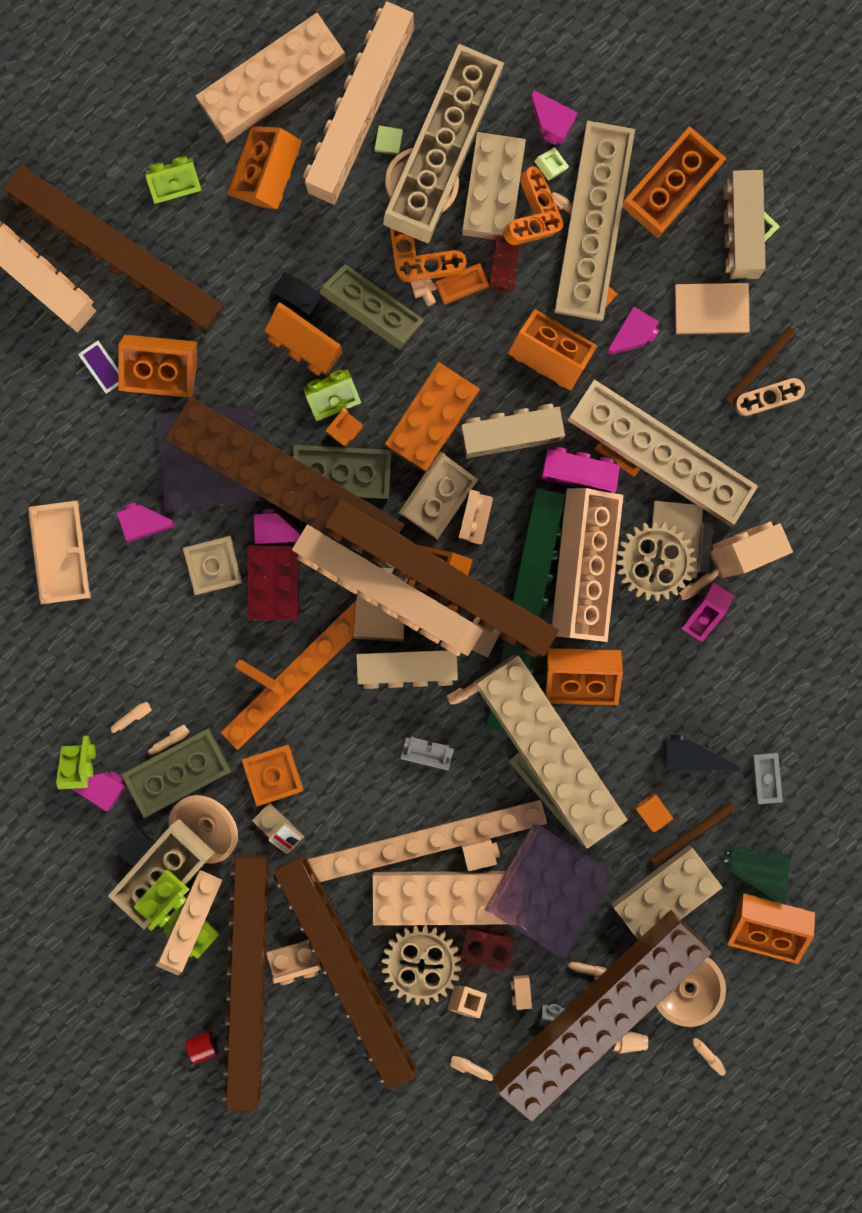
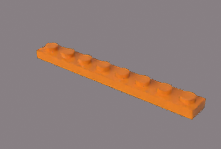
M356 601L275 679L285 687L282 696L266 688L221 732L237 750L354 637Z

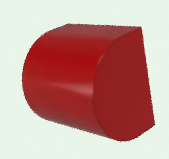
M210 1031L186 1040V1048L193 1064L219 1054Z

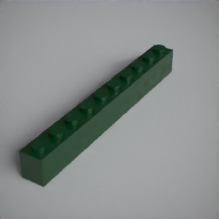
M536 488L512 602L540 618L541 610L546 611L548 597L544 596L546 586L551 587L553 573L549 572L551 562L556 563L558 549L554 548L556 539H561L563 525L559 523L561 515H564L565 494ZM504 641L499 664L513 654L519 655L531 675H533V668H529L531 658H536L521 651L522 645L515 642L514 645H511ZM489 708L486 729L506 733Z

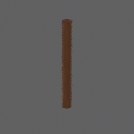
M788 327L728 393L724 400L729 405L733 404L795 335L794 329Z
M730 802L651 857L650 860L654 866L659 865L735 810Z

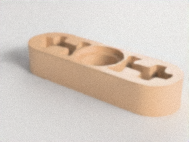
M792 378L750 391L736 399L735 409L742 416H750L797 401L804 395L805 386L801 380ZM790 384L793 387L798 386L799 391L796 392V396H793L792 393L785 394L783 396L785 400L782 401V394L778 387H781V391H785L790 388ZM765 391L775 393V403L767 404L764 401L763 394ZM754 394H758V402L762 408H758V403L749 407L750 411H747L746 408H741L740 404L744 402L743 398L750 402L757 399Z

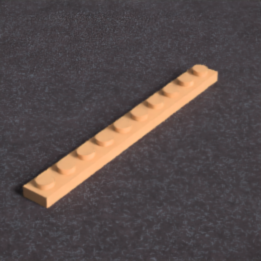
M540 799L308 859L318 880L322 882L547 824Z

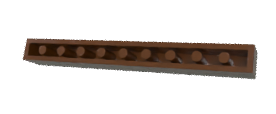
M22 165L18 167L4 187L5 191L9 194L8 199L19 207L24 204L30 208L28 213L39 221L44 218L50 222L48 227L59 235L62 231L70 236L68 241L78 248L83 245L90 251L87 254L98 262L102 259L109 263L108 268L118 276L122 273L129 277L128 282L139 290L141 287H144L149 291L148 296L159 304L161 301L167 303L170 312L179 318L181 315H184L190 319L188 324L196 330L200 331L203 328L208 332L223 311L224 307L220 302Z
M305 853L280 865L274 871V880L277 886L283 889L288 907L294 910L298 918L297 923L300 930L306 933L311 951L317 954L320 959L322 972L330 978L333 993L336 997H340L343 1003L344 1014L348 1019L351 1018L355 1026L354 1031L357 1038L363 1041L369 1061L374 1062L377 1068L380 1082L385 1084L388 1090H391L414 1079L418 1068Z

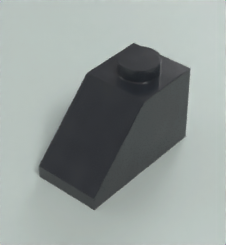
M286 272L283 273L271 291L272 294L310 320L324 302L323 295L317 290Z

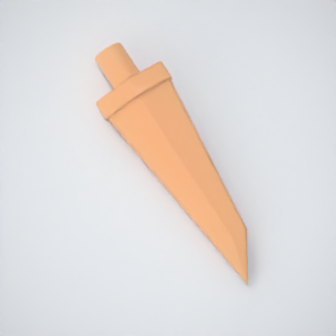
M400 241L397 244L400 252H407L410 249L407 241ZM420 262L417 263V268H413L418 269V274L422 273ZM404 265L406 273L409 275L412 269L409 268V265ZM431 279L410 282L415 298L423 296L427 306L436 303L431 292L436 290L437 287Z

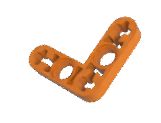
M534 166L529 167L521 174L520 182L534 215L515 219L503 228V236L511 245H519L551 237L563 228V220L542 171ZM538 196L544 200L545 207L539 203ZM546 222L552 223L551 225L545 226ZM530 223L535 225V227L537 228V233H534L530 229ZM521 229V232H522V233H520V234L514 233V232L519 231V230Z
M390 228L396 273L401 281L413 282L455 276L464 272L466 257L462 252L453 250L416 256L414 237L406 234L399 235V231ZM400 241L410 243L411 247L407 252H400L397 249V244ZM452 258H457L461 262L458 268H454L453 264L447 263H451ZM441 259H445V264H447L445 265L446 270H442ZM427 261H435L438 264V269L434 272L426 271L424 265ZM418 262H420L421 274H418V269H413L417 268ZM404 265H409V268L412 269L409 275H405L404 271H400L404 269Z

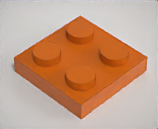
M289 744L242 759L256 806L304 791Z

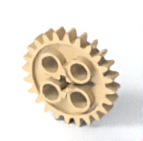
M652 521L651 528L646 523H642V531L634 527L635 535L632 536L626 533L625 536L629 541L627 543H619L624 550L617 551V554L622 556V560L616 561V564L622 565V569L618 570L617 574L625 575L621 583H630L627 588L628 591L637 589L635 596L639 597L644 592L645 600H649L652 594L655 601H659L660 594L665 599H669L670 591L674 595H678V586L683 589L686 588L683 583L684 579L692 580L687 573L688 571H695V568L689 566L690 562L696 561V558L689 557L694 548L686 547L691 540L681 539L684 534L683 531L675 534L676 526L672 525L667 530L666 522H662L660 528H658L656 521ZM647 539L652 543V549L649 553L645 554L641 551L640 545L643 540ZM658 540H662L657 556L661 560V564L655 566L654 580L650 583L649 578L654 567L650 559L656 557ZM668 545H673L676 549V554L671 559H668L664 554V550ZM640 563L644 564L647 568V572L643 577H638L635 574V568ZM663 569H667L671 574L669 581L665 583L659 579V573Z
M414 925V931L412 932L405 927V935L396 932L397 942L392 939L389 940L392 949H384V952L389 955V957L382 958V962L388 964V966L382 968V973H389L385 978V982H393L390 991L398 988V998L404 994L407 995V1003H409L412 997L415 998L416 1005H419L421 999H424L426 1005H429L430 997L439 1002L438 994L441 993L447 997L445 988L454 989L451 980H459V976L454 972L461 971V966L455 964L461 960V956L453 955L458 951V946L450 947L453 938L445 940L446 931H442L439 935L436 934L437 926L428 931L427 925H424L422 930H419L418 926ZM408 945H413L418 951L414 956H407L404 953V948ZM432 948H439L442 955L437 959H433L428 955V952ZM420 959H424L427 965L423 967V970H420L417 964H400V961L405 960L407 962L419 963ZM442 964L443 968H437L428 965ZM405 970H411L414 972L415 977L407 981L402 978L401 973ZM430 972L437 973L439 980L436 983H429L425 978L426 975Z

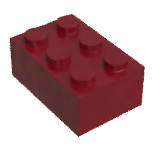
M248 546V620H299V560L297 559L299 554L292 550L294 546Z

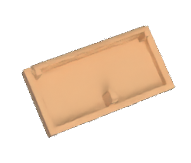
M79 501L29 507L28 514L41 604L91 598Z

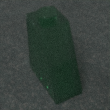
M729 844L728 849H725L723 853V864H726V869L778 903L785 904L791 854L782 851Z

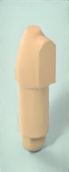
M553 192L552 196L557 208L565 210L571 215L573 204L566 197Z
M714 569L712 572L706 573L695 583L690 582L686 585V588L679 592L682 600L689 599L698 594L700 590L719 575V571Z
M474 683L464 689L459 688L447 695L450 705L460 703L478 692V689Z
M149 703L139 704L130 710L128 714L111 727V733L123 730L134 720H140L152 710L149 707Z
M182 725L171 731L168 737L154 744L149 749L148 754L160 753L168 747L179 743L190 733L188 728Z
M579 962L568 964V967L575 970V972L592 975L595 979L599 978L607 970L604 967Z
M693 1038L692 1043L695 1049L704 1057L710 1067L720 1075H725V1068L719 1058L698 1038Z
M452 1056L449 1064L451 1067L462 1073L469 1072L483 1080H493V1074L471 1063V1061L465 1058Z

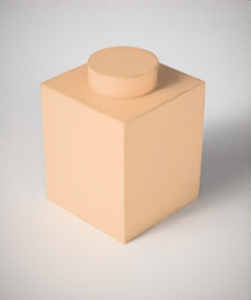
M491 839L462 846L468 871L497 865L496 858L500 857L497 843L492 844Z
M454 986L447 1010L467 1017L480 1018L487 994L466 986Z

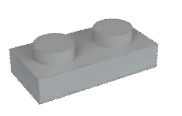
M778 753L752 755L756 803L783 802Z

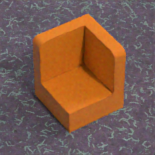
M344 408L326 429V433L344 448H347L361 431L363 425Z
M654 793L634 806L652 832H656L673 820L671 814Z

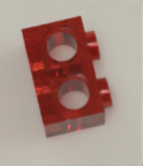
M502 236L496 237L489 290L513 293L520 244L511 245Z
M466 926L460 954L461 959H465V963L479 966V962L489 964L488 968L497 971H503V968L509 969L515 937ZM473 941H478L482 944V948L479 952H471L468 949L469 944ZM498 946L506 949L505 955L500 958L492 954L493 949Z

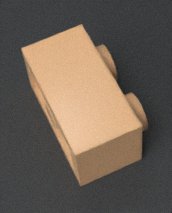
M529 975L513 976L514 981H511V989L515 990V996H512L513 1005H516L517 1010L532 1009Z

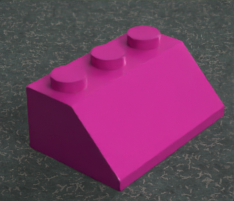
M553 446L552 450L547 449L540 480L574 488H587L615 493L620 465L614 464L615 460L600 457L599 461L590 459L591 455L587 453L577 452L576 455L568 454L567 449Z

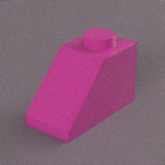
M534 90L530 102L540 133L544 135L543 138L547 142L554 145L557 143L562 145L576 120L577 112Z
M633 307L607 353L613 355L644 347L647 341L652 343L659 332L656 329L659 321Z
M136 503L123 506V511L117 513L125 539L128 542L176 526L174 521L146 507L137 506Z
M264 509L262 514H254L255 544L296 543L303 532L285 514L277 513V509Z
M713 582L688 617L682 630L702 642L726 614L734 595Z
M111 771L110 774L104 772L89 777L88 788H75L72 790L108 812L112 810L127 785L122 782L124 780L122 776Z

